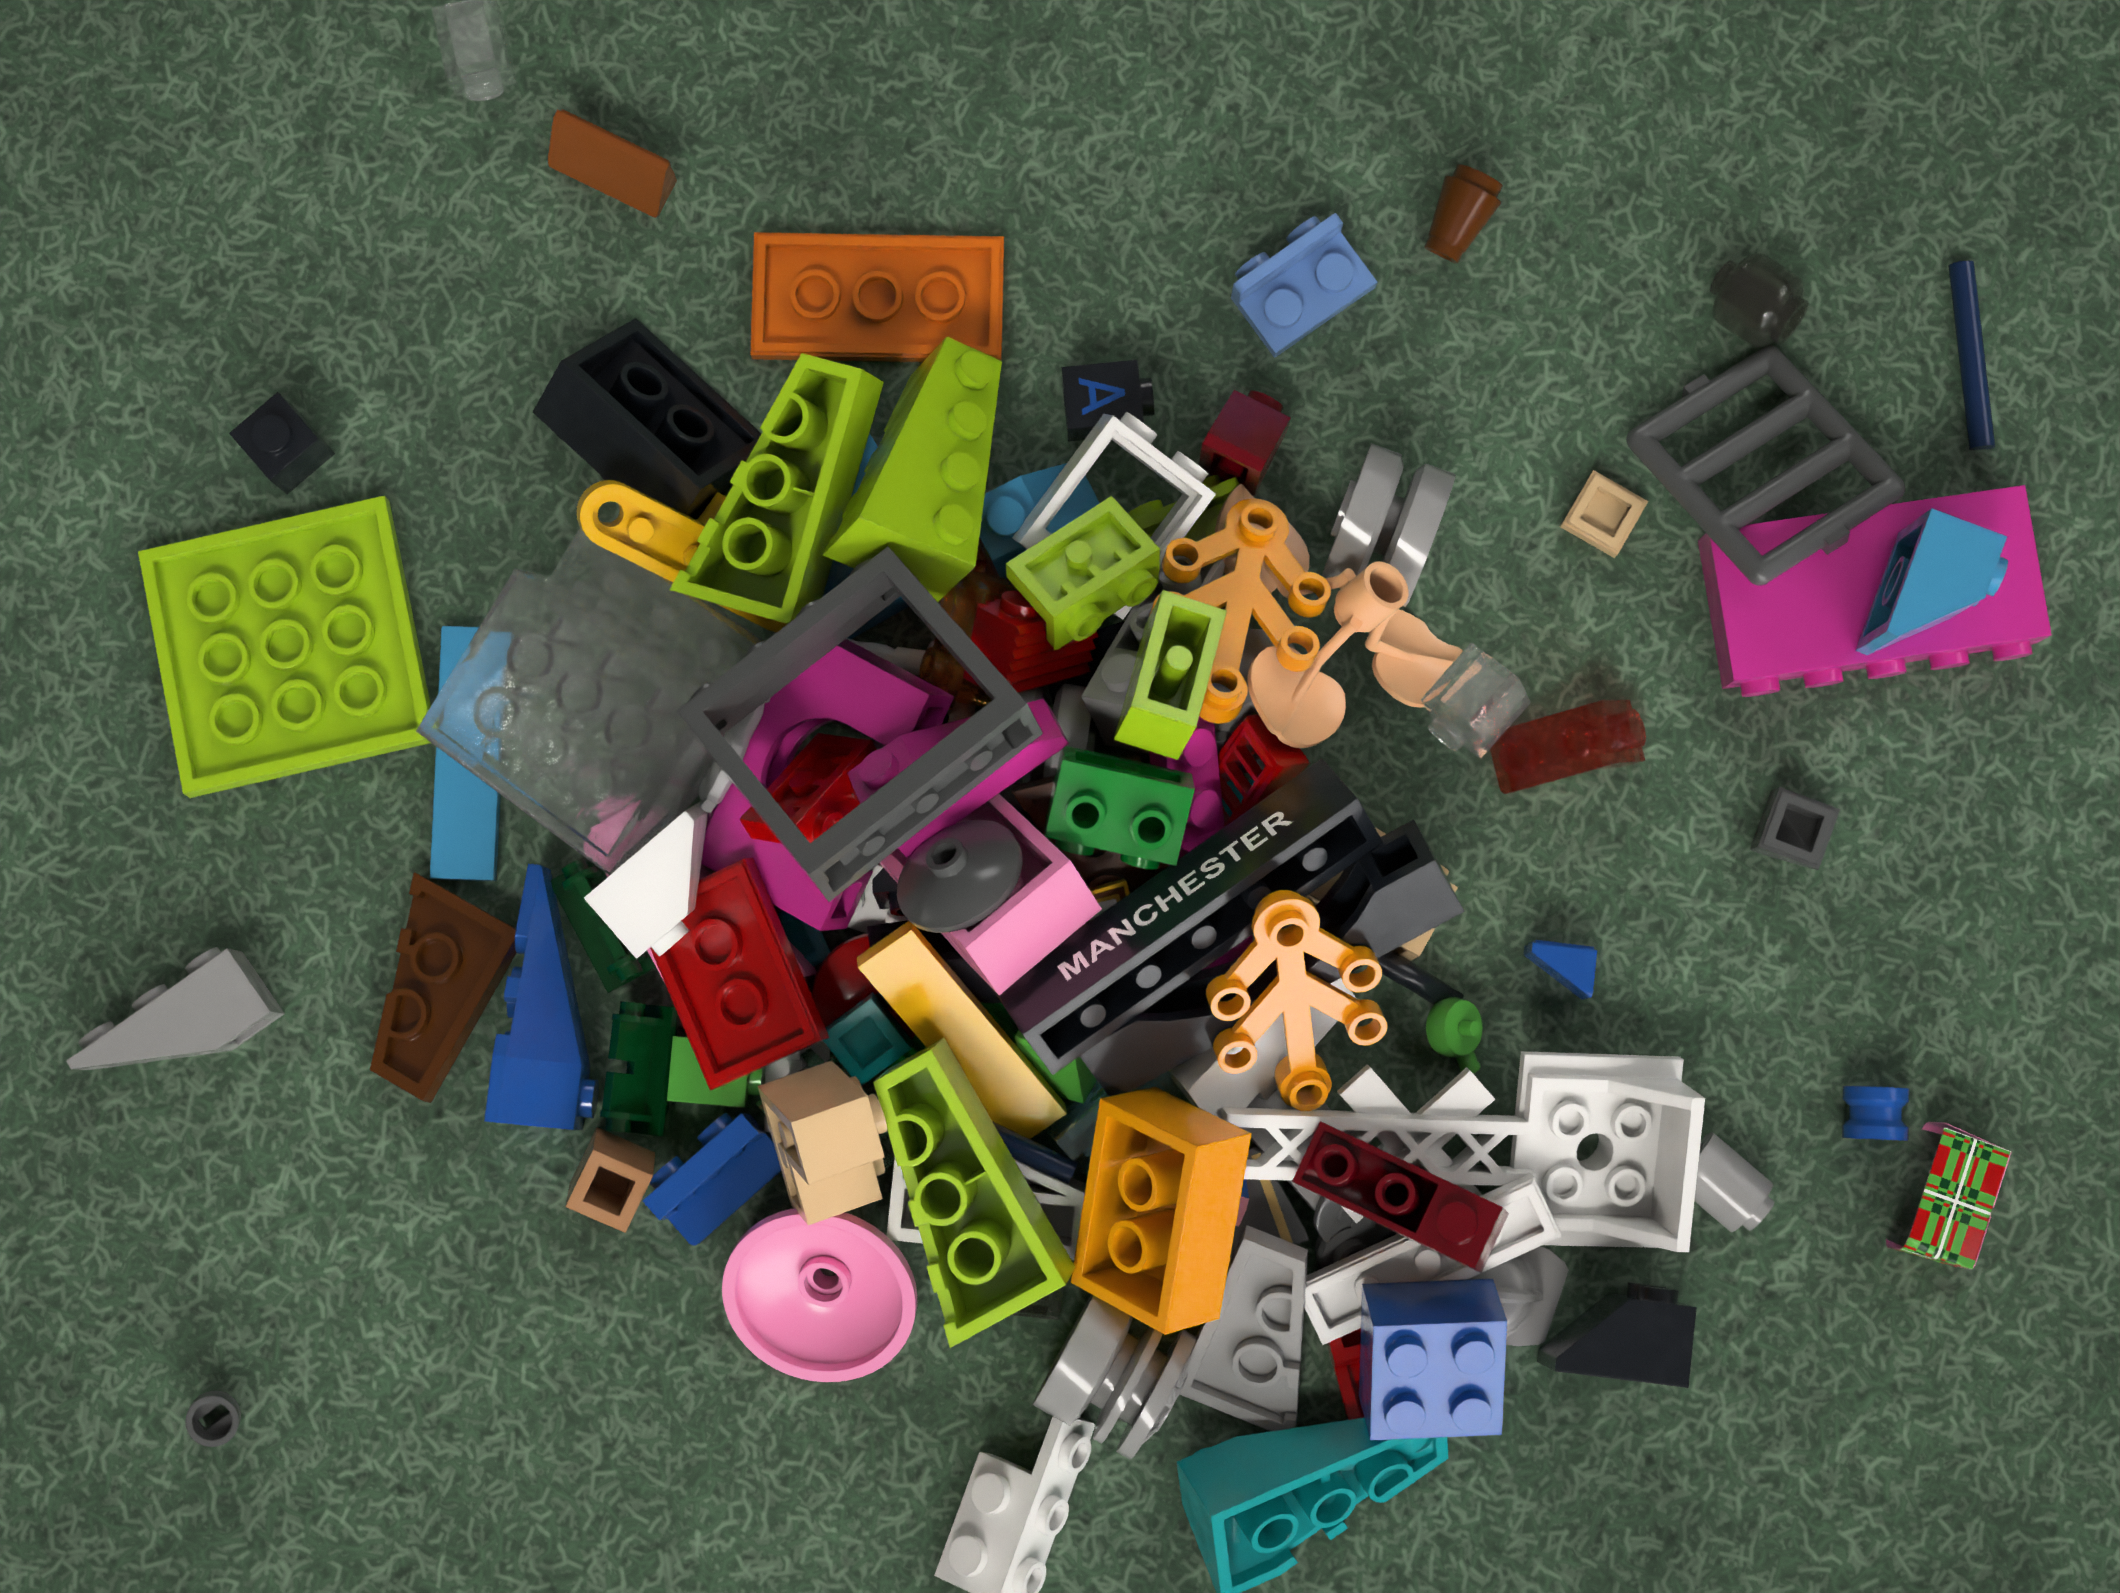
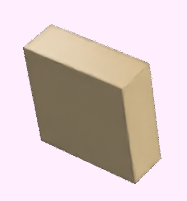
M1593 470L1560 527L1615 558L1649 501Z

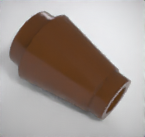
M1458 164L1453 175H1446L1428 234L1429 238L1424 248L1450 262L1458 264L1462 254L1466 252L1500 206L1501 201L1497 197L1503 185L1479 170Z

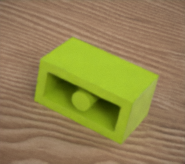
M1162 590L1144 627L1114 740L1175 760L1179 759L1197 727L1227 610Z

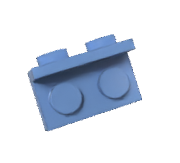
M1336 213L1322 222L1316 216L1306 220L1287 236L1286 240L1289 245L1271 258H1269L1266 252H1262L1247 261L1235 273L1238 281L1233 284L1231 299L1274 358L1376 288L1378 282L1341 233L1343 222Z

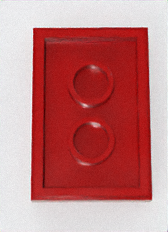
M744 858L700 879L695 909L681 920L690 931L660 957L651 947L650 949L710 1090H714L830 1037L754 858Z

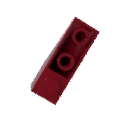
M1321 1121L1292 1180L1293 1183L1479 1273H1482L1509 1215L1502 1206Z

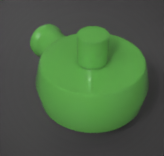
M1458 997L1438 1001L1431 1008L1426 1021V1035L1430 1046L1440 1055L1456 1058L1460 1067V1073L1466 1067L1473 1074L1480 1070L1481 1065L1474 1053V1050L1480 1043L1483 1029L1478 1009L1470 1001Z

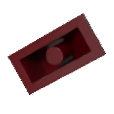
M1234 390L1202 443L1199 466L1211 476L1219 475L1222 481L1237 477L1239 484H1243L1249 493L1255 496L1288 430L1291 417L1281 413L1284 408L1281 403L1264 393L1250 390L1246 396Z

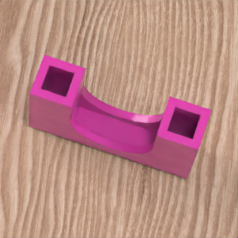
M845 639L774 694L769 702L765 703L763 715L749 741L743 761L767 789L793 761L802 742L813 731L827 723L840 721L887 745L902 734L941 725L954 696ZM732 783L722 802L711 813H708L701 864L717 872L744 858L753 857L773 905L819 931L847 929L873 871L869 870L828 902L782 844L750 838L739 819L751 805Z

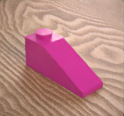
M1044 699L1027 703L1043 734L902 844L898 849L906 858L912 855L930 837L956 824L1069 745L1055 715ZM969 718L902 734L883 748L875 750L866 756L859 765L847 773L860 804Z

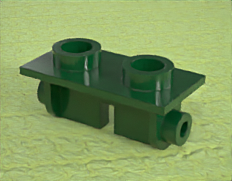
M594 856L587 861L584 858H580L561 869L563 874L551 880L552 889L607 993H611L655 969L656 966L647 950L636 959L584 899L586 895L607 878L597 857Z
M620 1001L619 1014L612 1013L613 1022L608 1059L625 1060L628 1062L626 1074L606 1072L602 1110H600V1117H606V1131L663 1137L665 1116L670 1102L667 1101L672 1041L673 1036H677L676 1023L678 1013L675 1007Z

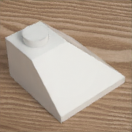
M701 802L685 810L584 897L636 959L650 947L660 957L690 931L681 920L695 909L708 819V812L699 807Z

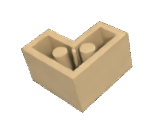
M831 1060L758 1086L791 1206L798 1211L800 1217L808 1226L883 1199L877 1176L885 1173L883 1162L885 1156L879 1134L887 1132L886 1119L876 1095H867L856 1076L849 1078Z

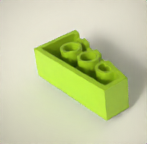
M801 353L760 427L763 432L748 459L746 461L741 460L730 480V483L733 484L715 518H709L697 541L700 545L686 570L681 569L669 590L785 624L794 620L805 605L814 600L821 599L833 559L823 556V553L830 539L837 533L843 520L842 514L852 496L884 382L863 369Z
M945 1038L938 1040L887 1069L873 1083L886 1119L887 1131L897 1166H901L910 1198L908 1205L914 1225L919 1228L929 1263L927 1265L933 1291L938 1294L945 1319L943 1326L949 1347L951 1348L1065 1286L1076 1267Z

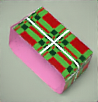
M1927 1122L1923 1126V1130L1938 1133L1942 1136L1915 1220L1904 1246L1887 1239L1886 1246L1951 1266L1973 1270L1991 1218V1211L1994 1208L2011 1151L1950 1124Z

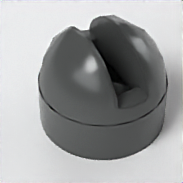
M214 1390L205 1392L192 1402L185 1420L187 1432L200 1445L207 1447L223 1445L230 1441L237 1432L241 1421V1410L236 1399L228 1393ZM219 1404H222L229 1410L219 1415L206 1428L199 1421L200 1418Z

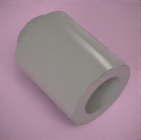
M1711 1132L1701 1139L1694 1201L1730 1232L1736 1231L1742 1225L1749 1231L1753 1230L1774 1206L1775 1201L1768 1196L1772 1190L1773 1183L1716 1134Z

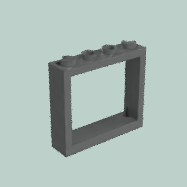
M888 546L872 559L858 564L851 571L848 578L821 599L814 600L805 605L794 620L768 640L761 641L752 646L740 662L715 681L701 686L687 703L676 710L697 740L828 902L833 900L1043 734L1027 702ZM901 596L992 701L810 843L722 735Z

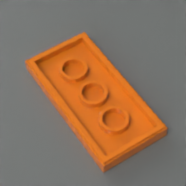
M754 232L750 355L752 359L798 360L801 353L830 361L924 362L946 337H950L1002 361L1004 236Z

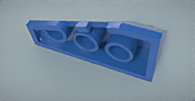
M528 864L515 932V950L518 954H524L522 967L515 966L511 976H507L503 997L505 1002H507L508 1018L513 1019L510 1031H506L505 1034H496L484 1121L583 1130L584 1118H594L596 1113L599 1081L589 1079L590 1061L557 898L552 889V873L550 869L542 865Z

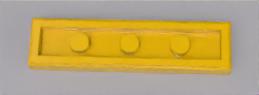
M906 922L857 957L859 970L926 1047L945 1038L992 1121L1031 1139L1067 1114L1065 1102L911 922Z

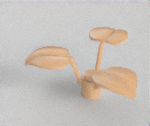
M1243 484L1238 485L1225 500L1217 517L1215 533L1225 528L1226 516L1233 505L1239 501L1254 498ZM1250 523L1256 529L1265 530L1258 524ZM1289 523V535L1285 545L1304 571L1308 572L1310 555L1307 546L1300 534ZM1236 554L1223 559L1225 563L1224 573L1226 575L1234 570ZM1263 561L1259 577L1270 593L1277 588L1284 597L1288 598L1289 592ZM1378 561L1371 563L1357 576L1352 569L1347 568L1338 576L1325 578L1331 589L1340 588L1335 598L1334 615L1342 627L1318 651L1309 669L1294 672L1284 668L1276 657L1277 648L1270 646L1256 655L1251 662L1247 683L1251 700L1267 729L1286 745L1295 748H1309L1322 743L1334 734L1344 719L1346 698L1342 687L1333 678L1319 670L1354 632L1369 633L1365 641V647L1369 651L1375 652L1372 660V670L1379 684L1394 699L1411 707H1427L1438 702L1476 667L1477 662L1459 647L1439 640L1430 632L1425 622L1410 613L1399 610L1407 602L1409 595L1406 580L1395 567ZM1300 590L1302 595L1314 593L1310 590ZM1289 647L1294 653L1301 654L1296 649Z

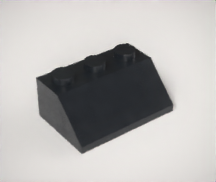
M636 318L561 360L533 410V413L596 470L604 480L624 483L695 520L700 517L717 492L724 495L733 486L730 480L741 460L746 461L762 434Z

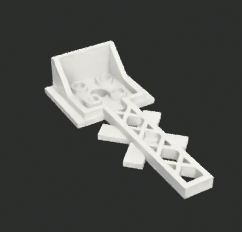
M1521 1051L1515 1116L1478 1115L1495 1098L1467 1067L1416 1113L1408 1111L1368 1064L1337 1091L1353 1111H1300L1297 1109L1222 1107L1221 1119L1237 1127L1266 1128L1277 1140L1256 1160L1247 1159L1244 1179L1293 1180L1303 1159V1155L1296 1148L1316 1131L1321 1121L1340 1131L1354 1130L1350 1135L1366 1143H1369L1376 1136L1382 1142L1377 1148L1478 1196L1482 1194L1474 1185L1503 1186L1532 1173L1562 1235L1544 1245L1662 1248L1675 1252H1689L1705 1098L1681 1082L1684 1059L1678 1056ZM1279 1128L1290 1130L1283 1134ZM1598 1133L1599 1141L1594 1153L1588 1159L1579 1161L1576 1152L1579 1143L1586 1136ZM1457 1134L1467 1147L1451 1160L1442 1147ZM1471 1134L1480 1135L1475 1139ZM1513 1135L1510 1166H1498L1488 1153L1506 1136ZM1288 1155H1290V1156L1294 1159V1161H1293V1160H1284V1159H1285ZM1479 1161H1481V1162L1483 1163V1165H1475V1164H1476L1477 1162H1479ZM1341 1206L1356 1224L1363 1218V1216Z

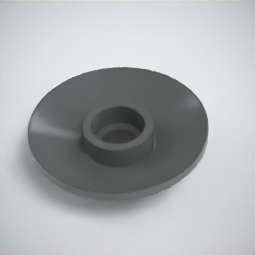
M989 820L964 821L938 832L914 851L902 869L897 884V901L902 913L914 926L935 933L958 931L980 922L997 910L1015 888L1023 865L1020 844L1009 829Z

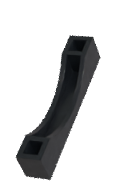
M1414 819L1382 836L1383 843L1344 869L1338 880L1315 906L1320 917V928L1352 946H1366L1375 953L1377 959L1465 912L1445 872ZM1304 952L1306 971L1329 984L1341 978L1336 967ZM1238 958L1222 965L1201 970L1080 1056L1108 1096L1128 1093L1213 1047L1214 1040L1219 1033L1234 1026L1240 1018L1224 1021L1213 1015L1206 997V988L1214 978L1225 974ZM1276 959L1247 988L1251 1000L1250 1006L1277 976ZM1360 965V966L1355 967L1351 972H1353V971L1359 969L1360 967H1362V966H1364V965ZM1226 994L1219 1001L1232 1000L1237 994Z

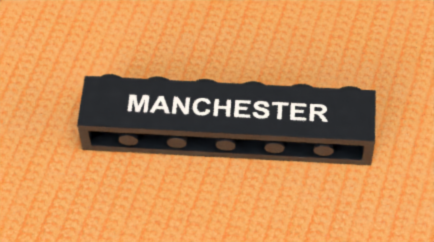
M1321 758L1179 858L1176 866H1168L1074 932L1001 995L997 993L996 995L1022 1035L1051 1074L1054 1075L1253 934L1251 925L1255 909L1265 896L1279 890H1290L1306 897L1383 843L1358 798Z

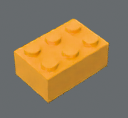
M1157 1087L1100 1098L1074 1257L1076 1268L1072 1273L1070 1283L1164 1335L1219 1319L1252 1133Z

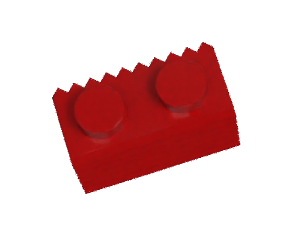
M1006 591L1002 594L1001 599L994 598V602L977 603L970 635L972 642L1019 694L1091 672L1087 663L1093 660L1090 651L1096 649L1093 639L1099 637L1096 631L1082 641L1072 640L1060 649L1055 650L1047 641L1046 622L1019 591ZM963 669V678L979 686L968 672Z

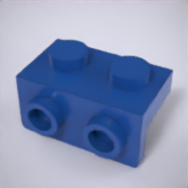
M727 1112L721 1115L697 1137L703 1144V1148L686 1163L678 1156L674 1157L659 1169L650 1181V1185L655 1190L642 1201L659 1221L668 1219L690 1245L700 1244L781 1172L773 1140L750 1114L741 1113L734 1120Z

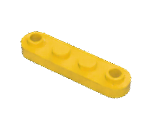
M614 480L599 481L588 487L581 495L577 505L579 526L593 543L671 582H674L681 569L686 570L700 545L697 539L705 527V524L624 483ZM610 501L618 503L620 512L614 521L602 522L599 520L598 510L602 504ZM719 605L773 632H778L787 625Z

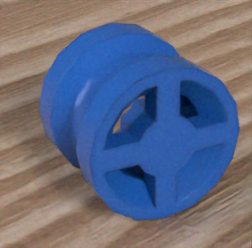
M1843 1086V1100L1849 1105V1119L1842 1125V1138L1909 1141V1127L1902 1121V1108L1909 1102L1908 1088Z

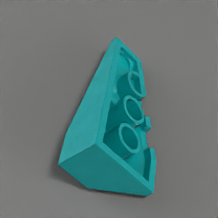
M1365 1418L1236 1436L1212 1447L1202 1448L1193 1455L1177 1461L1182 1505L1216 1593H1241L1280 1576L1298 1563L1290 1550L1320 1529H1323L1328 1538L1332 1540L1348 1529L1343 1520L1352 1513L1356 1504L1369 1496L1375 1502L1385 1503L1449 1458L1447 1437L1370 1440Z

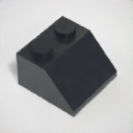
M1628 1282L1627 1295L1609 1292L1538 1349L1537 1362L1556 1372L1689 1388L1697 1307L1678 1302L1679 1290L1667 1289V1287Z

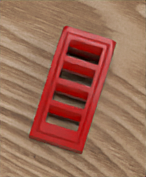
M1259 714L1247 716L1234 730L1218 754L1221 795L1233 813L1230 817L1223 808L1224 826L1299 775L1310 764L1300 748L1291 747L1279 741L1278 737L1267 729ZM1255 752L1265 765L1263 770L1252 756ZM1242 766H1244L1253 779L1254 783L1252 786L1240 770ZM1230 779L1244 797L1241 802L1227 784Z

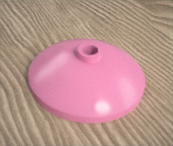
M795 1208L768 1216L752 1226L739 1239L728 1259L723 1275L722 1297L728 1320L739 1339L755 1356L766 1364L800 1379L817 1382H841L860 1378L875 1372L890 1362L900 1352L911 1333L916 1317L917 1288L912 1270L904 1255L883 1232L865 1220L849 1213H842L809 1226L800 1217ZM819 1268L829 1269L837 1275L826 1276Z

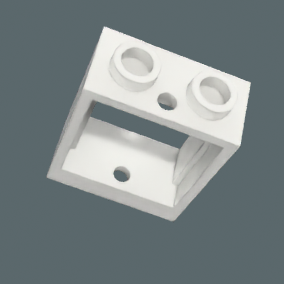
M1128 412L1124 414L1121 420H1118L1113 415L1103 414L1012 539L1024 548L1029 549L1051 535L1046 530V527L1111 440L1182 493L1176 504L1150 537L1160 548L1159 570L1162 568V560L1169 543L1177 538L1185 537L1216 493L1202 484L1208 473L1190 458L1177 451L1172 459H1170L1151 445L1157 434L1139 419ZM1126 605L1115 612L1114 615L1123 620L1132 607Z

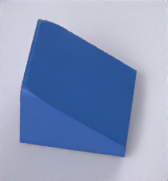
M1534 940L1525 945L1524 956L1580 999L1584 1000L1592 997L1597 950H1594V947Z

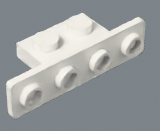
M1052 1417L1033 1471L996 1455L979 1452L934 1576L970 1593H1038L1045 1581V1563L1055 1535L1061 1531L1068 1517V1500L1076 1477L1085 1467L1091 1453L1090 1439L1094 1431V1423L1078 1418L1069 1426Z

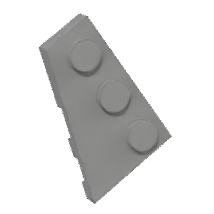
M1246 1225L1229 1262L1220 1318L1201 1324L1196 1335L1195 1345L1190 1354L1187 1369L1188 1376L1179 1395L1269 1431L1297 1428L1308 1249Z

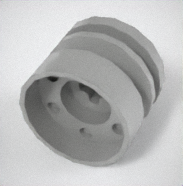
M1091 1294L1052 1364L1032 1405L1069 1426L1079 1418L1090 1403L1097 1406L1101 1411L1095 1426L1093 1439L1102 1444L1117 1420H1122L1127 1423V1426L1116 1452L1131 1460L1141 1445L1155 1432H1158L1177 1400L1188 1376L1189 1358L1197 1337L1185 1330H1181L1165 1354L1156 1349L1163 1335L1161 1332L1149 1326L1140 1339L1128 1333L1133 1320L1132 1316Z

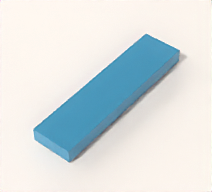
M442 626L430 865V878L433 880L497 881L508 630L506 628Z

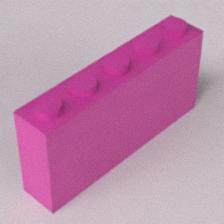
M2025 485L1890 504L1851 529L1848 542L1828 555L1820 549L1762 586L1752 584L1707 533L1698 540L1722 689L1740 687L1742 697L1780 691L1779 681L1796 678L1804 679L1805 688L1833 685L1844 681L1842 672L1866 669L1868 679L1896 676L1907 672L1905 663L1928 659L1931 670L1954 668L1969 664L1968 654L1991 650L1993 661L2017 659L2032 655L2031 645L2052 636ZM1933 508L2007 536L2000 557L2008 559V566L2003 581L1994 596L1986 594V597L1979 601L1975 607L1971 606L1949 620L1870 655L1855 651L1896 538L1901 530ZM1828 513L1749 524L1739 531L1763 556Z

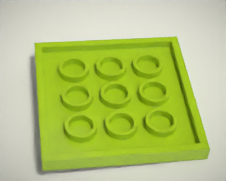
M385 495L138 551L184 795L193 798L436 742L437 733L390 502Z

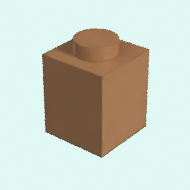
M596 1127L570 1181L565 1207L626 1233L653 1177L655 1152Z

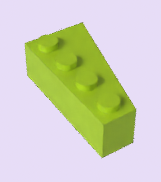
M946 337L912 373L884 429L885 434L864 469L866 473L857 492L850 498L842 514L843 520L839 529L830 539L823 556L855 568L861 562L872 559L888 546L937 602L976 566L1002 365L1001 360L950 337Z

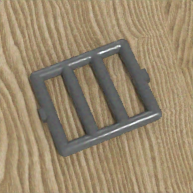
M1773 345L1762 347L1711 380L1703 374L1685 385L1681 399L1631 429L1626 437L1627 445L1743 575L1752 584L1757 586L1769 583L1820 549L1827 555L1848 542L1851 529L1901 498L1905 492V483L1900 476L1796 366ZM1766 374L1789 397L1788 400L1683 466H1680L1659 443ZM1806 417L1830 441L1722 511L1699 487L1700 484ZM1847 461L1872 485L1763 556L1739 531Z

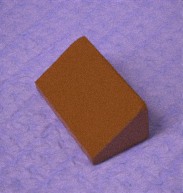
M557 109L552 123L548 166L656 218L662 211L677 182L669 160L564 109L561 111Z

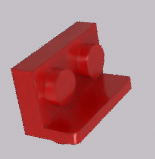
M817 733L766 790L811 843L860 805L847 773L877 749L872 740ZM752 806L739 819L751 839L782 844Z

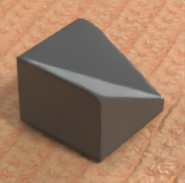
M1778 787L1770 792L1750 850L1765 856L1818 870L1840 809Z

